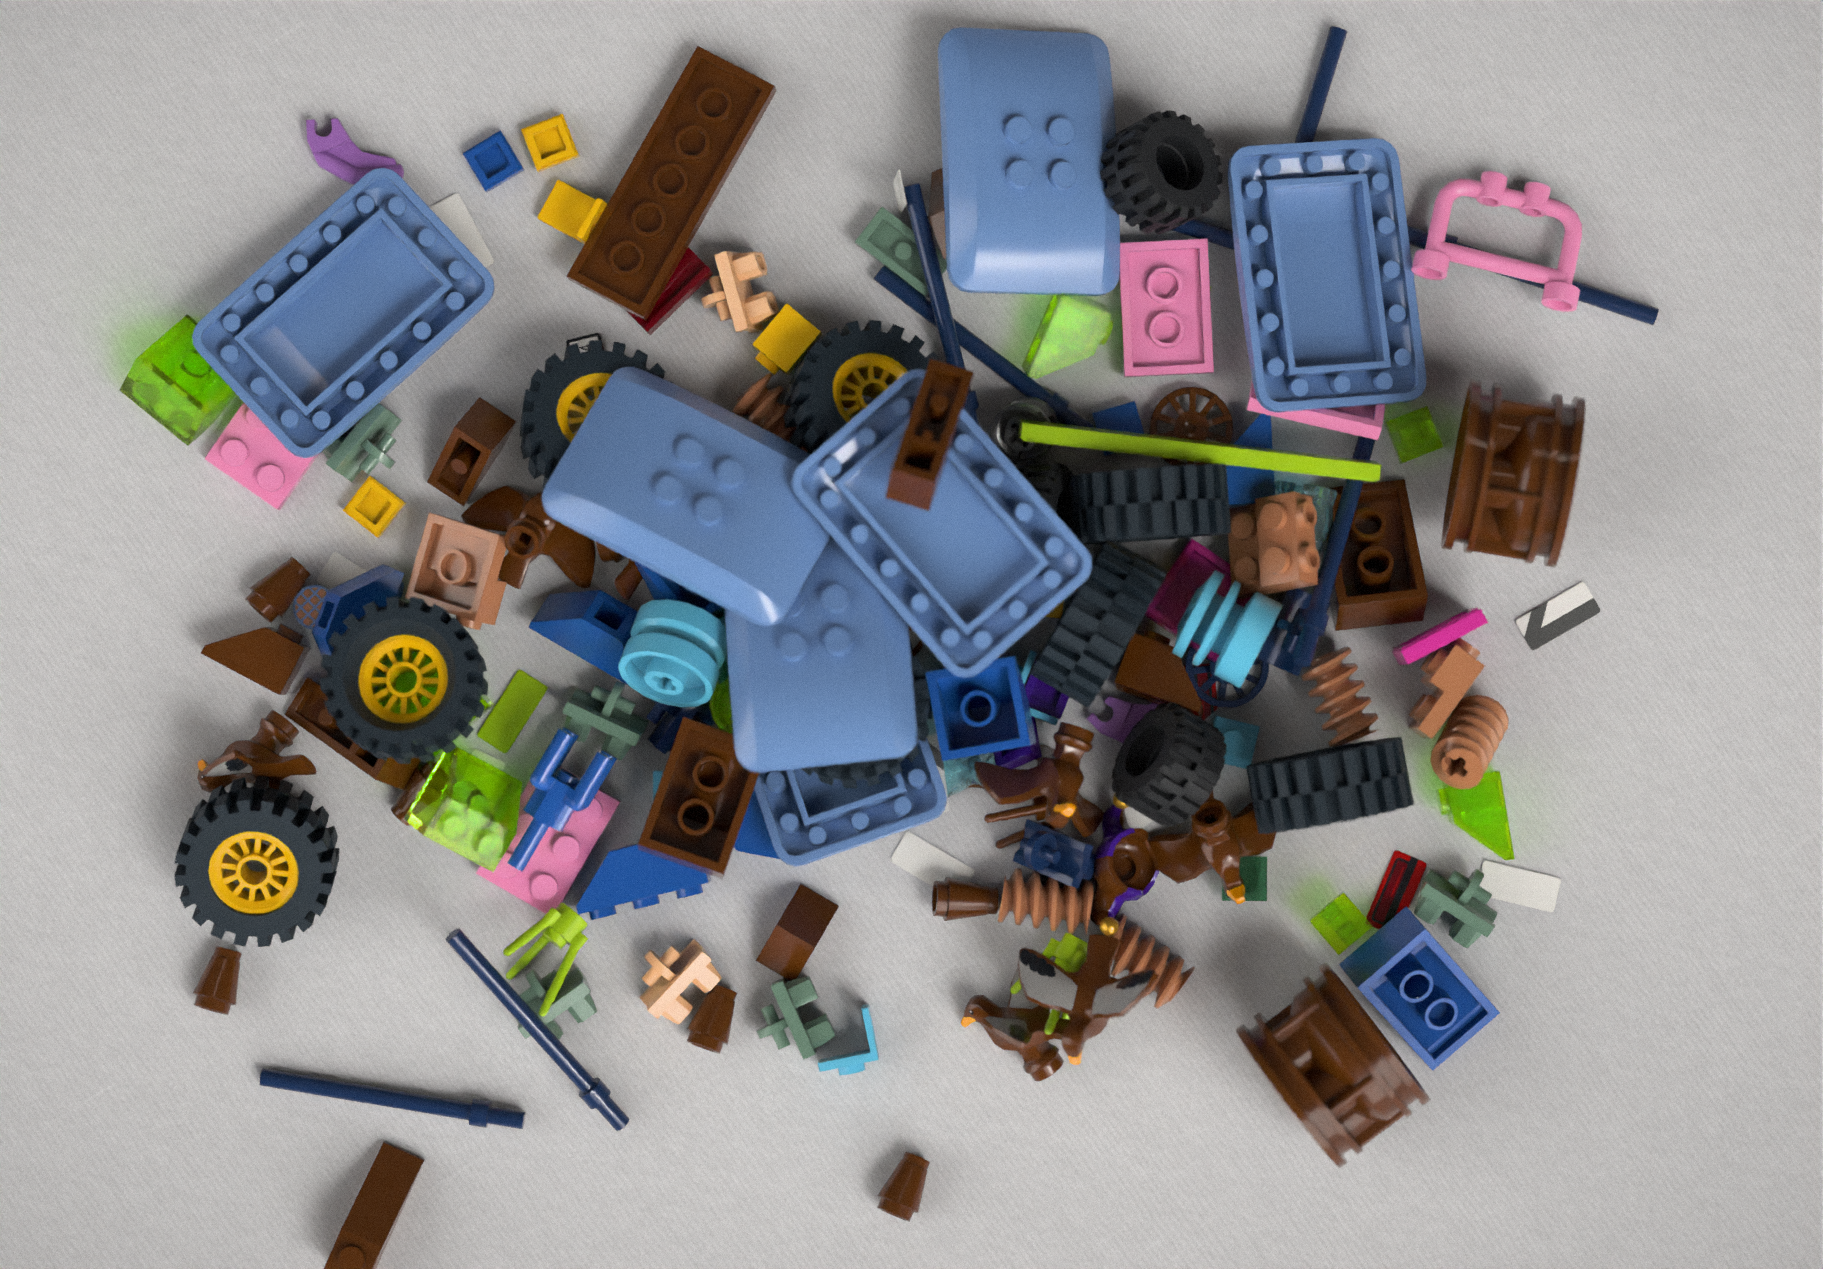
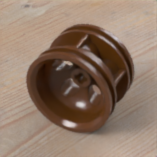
M1471 379L1455 445L1443 519L1441 548L1452 550L1454 542L1464 543L1463 549L1466 553L1474 551L1521 559L1525 563L1530 564L1533 563L1535 556L1544 557L1545 566L1555 567L1563 546L1577 480L1585 423V398L1575 396L1571 404L1563 403L1562 394L1554 393L1551 401L1535 399L1529 403L1501 399V384L1493 383L1491 391L1481 389L1480 380Z
M1325 962L1319 966L1323 975L1313 981L1308 975L1302 979L1306 988L1294 996L1290 1005L1270 1020H1267L1258 1012L1254 1015V1019L1257 1022L1256 1026L1249 1030L1243 1024L1236 1029V1033L1257 1065L1301 1124L1327 1156L1341 1168L1347 1163L1343 1154L1351 1148L1355 1153H1361L1363 1146L1404 1115L1409 1117L1412 1114L1408 1107L1411 1103L1418 1099L1424 1105L1431 1099L1364 1008L1334 970Z

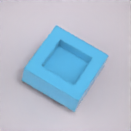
M1215 716L1213 726L1218 728L1225 737L1226 753L1224 764L1246 769V766L1250 765L1260 726Z

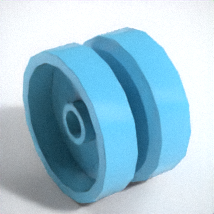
M664 599L652 600L641 605L630 631L631 638L626 643L618 664L621 677L635 691L662 704L676 707H698L707 703L714 692L719 678L718 669L721 668L728 652L726 627L719 619L704 609L686 602Z

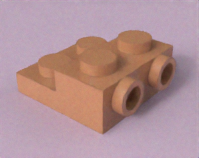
M1293 491L1255 499V504L1229 508L1231 533H1228L1231 586L1235 580L1241 583L1238 598L1252 597L1256 592L1265 595L1318 585L1317 570L1320 566V557L1315 545L1314 530L1317 522V513L1311 496Z
M429 512L405 598L409 600L410 597L423 599L431 607L435 603L444 608L448 613L456 615V619L461 625L467 628L480 630L482 623L495 625L507 582L498 579L506 551L505 535Z
M1458 638L1445 645L1444 648L1441 647L1427 656L1420 667L1425 672L1420 682L1434 692L1432 695L1423 694L1412 707L1408 715L1414 720L1408 728L1422 738L1433 739L1485 667L1484 664L1477 660L1480 652L1463 639Z

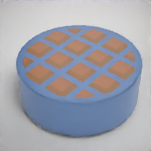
M311 585L303 588L297 594L293 602V613L296 620L302 626L313 629L326 593L330 589L324 586Z

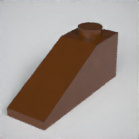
M930 358L891 469L885 498L930 511L973 379V371Z
M307 677L284 715L373 779L404 790L421 760L418 757L411 758V764H400L394 758L388 757L387 761L375 757L368 750L364 751L336 725L337 721L329 714L324 702L328 701V698L321 691L320 683Z
M383 1142L340 1230L324 1269L377 1268L425 1159L390 1143Z

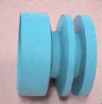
M1214 570L1212 576L1199 589L1197 588L1177 627L1176 643L1172 653L1182 658L1191 641L1201 645L1192 662L1196 666H1199L1204 661L1210 651L1217 653L1219 656L1214 675L1240 688L1283 604L1256 592L1243 607L1236 603L1241 583L1235 580L1225 598L1216 593L1225 574Z

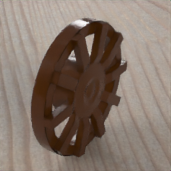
M1184 387L1167 394L1157 404L1150 419V435H1157V421L1160 420L1173 425V430L1158 434L1159 436L1202 441L1209 438L1227 444L1231 443L1233 436V421L1226 404L1216 394L1199 387ZM1189 394V411L1184 412L1176 397ZM1196 395L1210 399L1200 412L1196 411ZM1169 402L1179 415L1177 419L1161 414L1162 409ZM1216 404L1223 416L1207 420L1205 416ZM1224 422L1226 424L1225 437L1209 431L1211 426ZM1161 457L1171 466L1214 464L1207 462L1194 463V461L1190 460L1184 463L1177 459Z

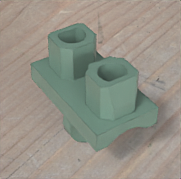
M378 403L355 423L357 425L347 437L341 435L322 451L328 458L326 464L350 482H353L362 470L369 475L379 462L391 469L395 461L386 453L397 441L391 434L402 420Z
M618 680L611 691L595 685L591 694L576 688L562 712L567 715L564 727L579 735L576 740L578 742H585L592 727L606 733L607 737L601 750L615 756L617 760H622L632 745H637L649 721L632 713L636 703L622 697L625 684Z
M1430 869L1423 879L1419 893L1420 896L1414 909V914L1432 925H1434L1444 910L1456 917L1457 920L1450 928L1448 935L1465 948L1470 947L1481 934L1485 937L1490 935L1495 928L1493 923L1498 912L1486 905L1492 894L1479 886L1483 880L1484 873L1478 869H1475L1468 878L1454 870L1448 880Z
M577 967L566 975L547 1015L544 1017L540 1016L539 1009L557 972L553 970L541 979L534 970H531L525 975L531 987L519 996L558 1039L564 1033L554 1018L565 1010L570 1012L577 1023L584 1022L597 1012L587 979ZM518 1022V1030L527 1039L531 1035Z
M810 976L792 979L788 982L782 978L772 983L770 987L784 1017L779 1019L773 1004L760 1009L767 1025L756 1030L759 1039L772 1035L778 1050L790 1045L784 1031L785 1028L789 1027L803 1060L815 1055L817 1052L816 1048L825 1044L836 1034L826 1013L804 1023L798 1007L818 998Z

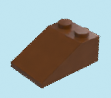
M1405 479L1366 483L1362 486L1329 600L1335 631L1419 622L1424 619L1428 593ZM1344 486L1317 489L1316 492L1323 556Z
M683 717L638 842V850L723 879L760 772H751L745 769L739 763L735 752L734 734Z

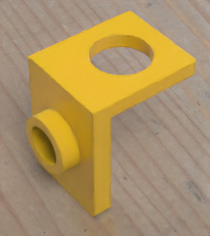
M557 180L537 218L585 244L607 203L599 197L594 199L572 186Z

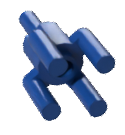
M566 727L558 728L530 776V782L535 787V790L523 810L530 814L533 820L507 862L520 871L525 869L549 827L562 832L574 811H581L589 807L617 760L615 756L604 750H601V752L597 751L581 780L561 769V765L579 735Z

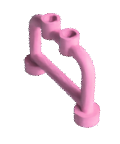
M1486 171L1481 174L1480 181L1457 179L1447 183L1439 191L1434 203L1426 246L1424 250L1415 252L1411 268L1412 273L1425 279L1442 280L1447 277L1449 262H1454L1544 284L1541 303L1545 307L1562 312H1571L1577 309L1580 290L1572 284L1582 239V223L1578 214L1568 204L1549 198L1551 191L1549 186L1539 182H1527L1522 192L1506 188L1508 178L1505 175ZM1461 196L1475 198L1479 203L1486 206L1498 207L1504 205L1519 209L1521 213L1527 216H1549L1558 219L1564 226V237L1557 269L1445 242L1454 200Z

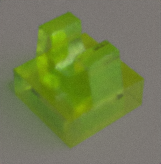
M1428 406L1384 423L1400 464L1444 447Z
M1343 891L1309 919V922L1338 955L1373 927Z

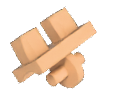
M724 251L714 255L720 275L709 278L712 294L701 299L703 308L717 307L720 321L732 319L736 332L748 331L749 333L763 330L762 323L775 317L780 312L776 297L772 292L766 291L757 295L753 294L750 280L767 275L768 269L762 252L739 253Z
M695 939L681 953L672 945L661 957L652 950H649L644 958L652 967L642 977V980L649 987L640 996V999L647 1006L646 1009L657 1019L662 1015L672 1022L680 1024L693 1008L690 1001L681 995L686 987L693 982L704 993H707L721 980V976L711 963L712 959L704 947Z

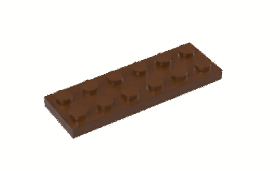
M697 46L568 272L567 278L646 321L777 91L776 87Z

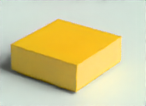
M563 114L521 129L538 173L580 157Z
M369 476L343 511L377 538H380L406 505V502L374 477Z

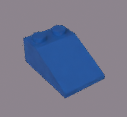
M1407 906L1339 964L1355 986L1432 1071L1500 1013Z

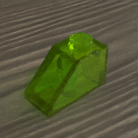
M1063 293L1061 295H1052L1021 365L1027 376L1038 379L1093 356L1098 345H1104L1111 334L1113 320H1110L1112 314L1105 304L1085 296H1071Z
M1485 771L1479 784L1470 789L1454 788L1442 781L1443 788L1436 790L1441 816L1448 815L1449 822L1498 858L1505 861L1515 859L1500 771Z

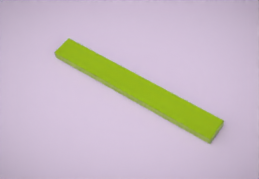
M1020 419L1018 433L1022 441L1370 482H1377L1380 479L1381 464L1372 460Z

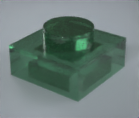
M1267 856L1241 857L1239 870L1246 888L1245 901H1267ZM1222 886V901H1231L1227 898Z

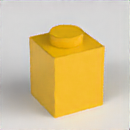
M786 303L753 342L752 345L759 351L754 359L773 375L782 370L788 376L819 340L822 333Z

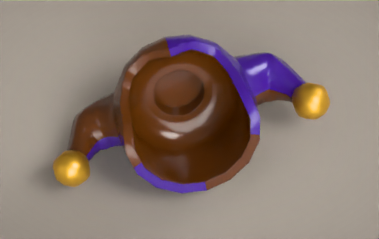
M1115 794L1113 795V804L1103 814V841L1095 851L1093 873L1097 882V891L1092 903L1090 919L1100 928L1104 935H1114L1118 931L1119 923L1116 920V916L1125 901L1138 900L1146 895L1154 885L1159 874L1157 858L1147 840L1149 833L1143 828L1129 827L1125 815V809L1129 806L1118 800Z

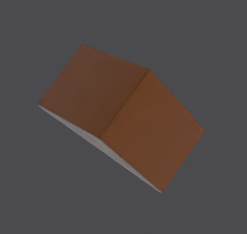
M800 884L756 961L788 980L796 979L839 905Z

